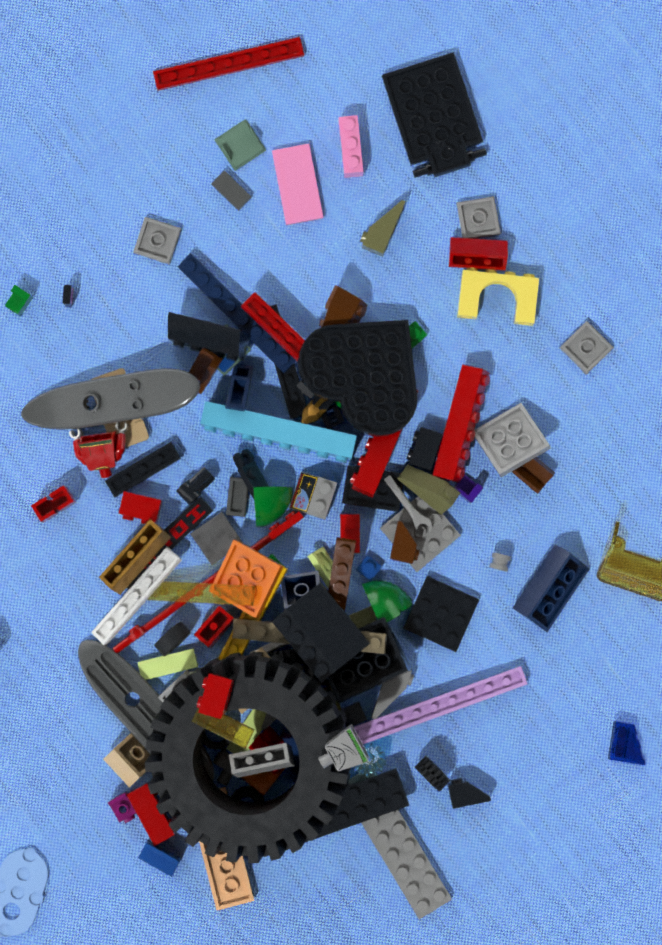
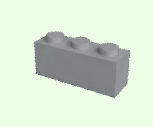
M288 743L229 755L232 775L237 778L295 766L292 746Z

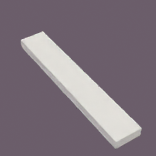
M166 547L91 633L103 645L107 646L182 559L172 549Z

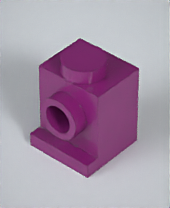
M127 791L108 802L119 823L124 820L125 824L133 820L136 813L127 797ZM121 806L126 807L127 811L125 813L120 811Z

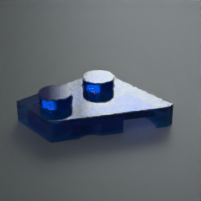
M613 721L608 753L609 760L645 765L646 762L642 757L641 745L636 737L637 732L634 724Z

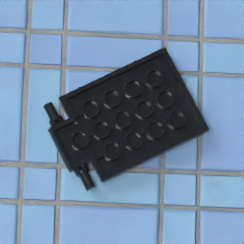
M454 52L381 76L410 166L429 160V164L424 165L423 168L412 171L414 178L426 174L427 176L433 174L434 178L470 167V162L487 155L485 148L466 152V148L483 143V139Z

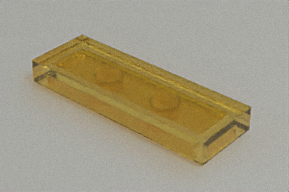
M199 708L197 709L191 722L246 748L255 729L225 715L224 719H218L198 713Z

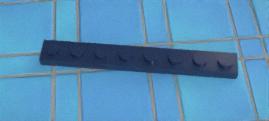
M190 253L182 261L178 268L283 373H286L297 362L241 308L242 303L193 254Z

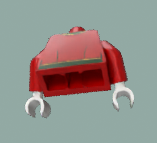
M120 422L116 423V429L119 431L117 435L116 431L83 436V431L77 429L78 435L75 436L74 431L71 430L69 435L74 439L75 457L83 465H86L88 470H99L101 478L110 477L112 475L110 468L116 466L117 461L121 460L125 450L126 434L124 432L128 430L126 422L124 429H119Z

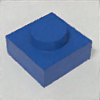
M367 555L356 568V571L368 581H372L382 566Z

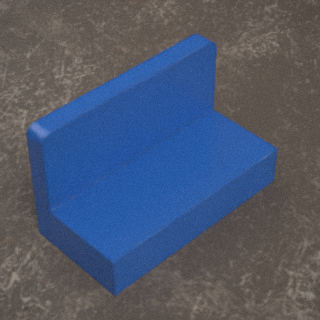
M149 840L145 843L138 857L140 860L171 877L181 861V858L158 845L154 846Z

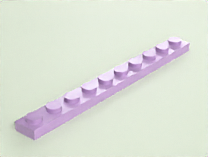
M519 666L355 726L354 729L361 742L366 744L527 685V681L522 667Z

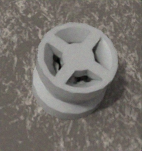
M493 552V561L490 563L489 568L508 572L507 564L511 560V556Z

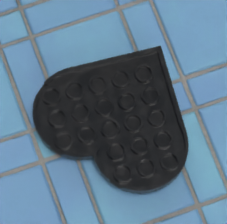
M408 320L327 325L312 332L302 344L298 355V370L303 383L316 396L328 401L340 402L344 416L358 431L370 436L383 437L397 433L409 423L417 407V389Z

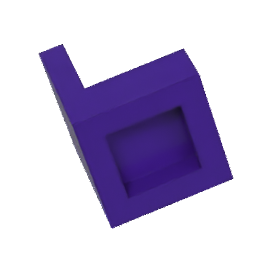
M466 475L454 487L460 492V496L470 504L483 489L481 485L476 484Z

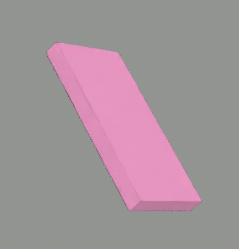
M309 144L272 150L286 226L323 219Z

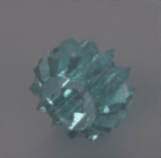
M371 743L369 747L364 745L371 761L354 766L358 769L360 775L365 773L367 778L370 773L376 776V771L382 772V766L386 765L385 753L381 752L379 746L374 748V745Z

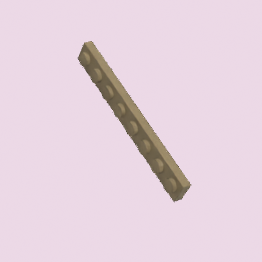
M234 618L232 638L290 644L273 622ZM361 631L370 642L361 652L386 653V633Z

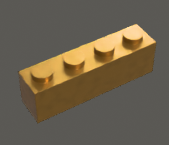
M150 519L99 578L111 590L121 595L168 542L171 536Z

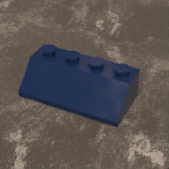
M554 545L516 601L513 609L548 632L590 568L570 552Z

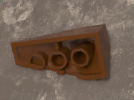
M335 285L325 305V309H327L325 319H321L319 326L359 323L365 315L368 305L362 299Z

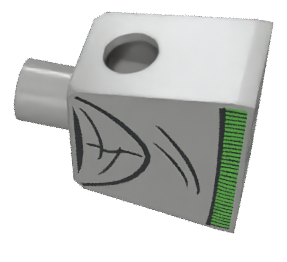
M352 724L325 744L327 753L318 757L323 768L334 764L337 771L364 764L370 759Z

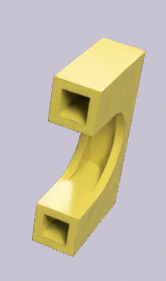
M473 267L462 271L457 318L476 320L480 293L490 285L500 284L509 288L514 294L516 301L514 324L534 325L539 278H535L533 274L516 276L515 272L498 274L496 270L490 269L480 272Z

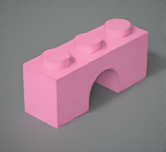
M358 115L339 117L344 178L363 176Z

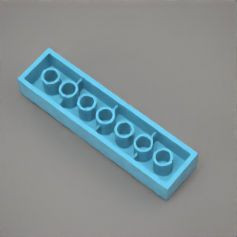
M205 401L200 422L207 432L216 433L217 430L223 431L222 434L235 438L236 434L242 436L243 440L251 442L254 439H258L261 444L272 446L275 443L279 444V448L291 450V447L297 448L299 453L308 455L310 452H315L317 457L328 459L329 456L336 457L335 461L347 463V460L351 461L357 437L348 433L247 410L225 409V405Z

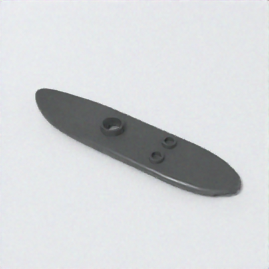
M172 368L151 369L64 385L37 396L24 406L21 416L29 424L56 430L79 429L158 416L173 412L189 404L197 396L200 382L191 373ZM89 396H93L97 401V405L93 410H90L89 405L86 404L89 401L87 400Z
M82 641L78 648V658L87 681L104 704L142 746L146 748V741L153 732L150 726L154 717L160 712V706L163 703L158 698L159 694L130 663L114 652V650L97 641ZM135 692L139 695L140 702L138 705H128L126 702L128 693ZM202 744L203 763L209 777L213 781V764Z

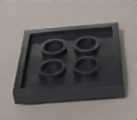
M426 576L403 629L457 652L479 599Z

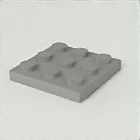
M522 403L474 430L475 439L500 477L507 475L551 449L549 443Z
M419 496L411 504L421 515L429 518L432 523L430 532H428V527L425 524L419 525L417 530H415L413 520L405 508L380 528L393 544L397 522H403L417 544L416 549L419 550L418 560L410 564L416 572L461 536L443 514H439Z

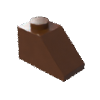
M398 521L390 559L413 564V561L418 560L419 550L416 549L417 544L403 522Z

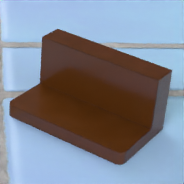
M204 347L188 372L200 381L198 392L200 394L203 393L223 360Z
M537 457L512 471L513 474L537 494L555 474L552 469Z

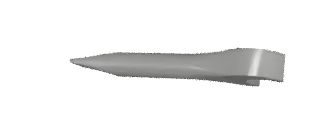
M390 475L385 478V482L410 514L414 523V529L417 530L419 525L425 524L428 527V532H430L432 523L429 518L421 515L413 507Z

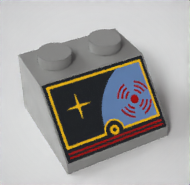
M301 472L289 509L326 520L337 483Z

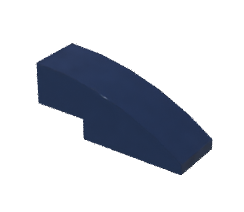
M240 364L234 366L225 409L245 411L253 376V366Z

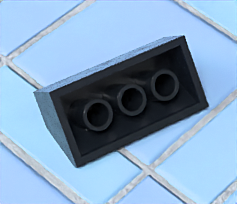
M172 312L168 313V339L173 342L174 346L184 348L185 345L191 347L190 350L199 353L204 347L217 356H226V359L237 362V359L244 361L250 338L241 330Z

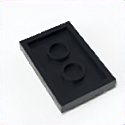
M347 466L342 504L399 512L400 501L384 479L390 475L402 490L403 483L397 479L401 473L384 471L372 498L351 489L353 483H350L354 472H359L360 467Z

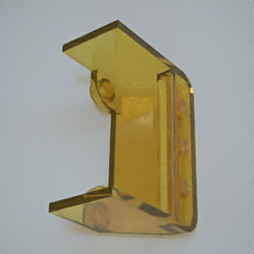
M616 521L601 557L596 575L597 579L603 583L662 601V559L658 561L625 550L626 541L622 537L617 536L620 522Z

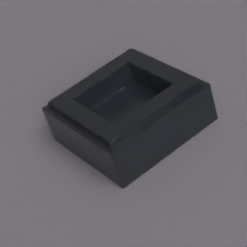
M65 285L63 289L62 303L67 307H72L74 288L72 285Z

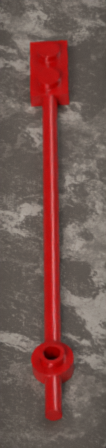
M292 511L285 517V522L281 525L277 522L270 527L271 532L251 546V548L259 551L304 517L299 511L297 513ZM219 570L143 626L136 625L130 629L129 632L131 634L112 648L114 652L119 653L211 586Z

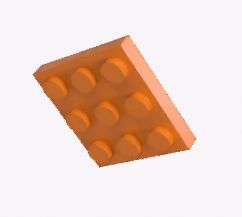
M233 540L210 588V592L254 618H259L284 566L242 542Z

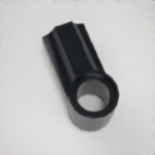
M203 467L194 477L183 483L176 492L188 505H191L215 478Z

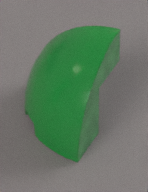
M254 487L256 527L272 524L284 515L292 500L293 487Z
M376 580L362 584L377 619L385 617L386 621L389 622L398 617L400 612L409 609L412 605V600L408 594L391 582Z

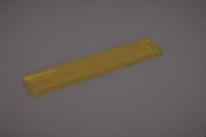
M163 581L147 600L253 606L255 586Z

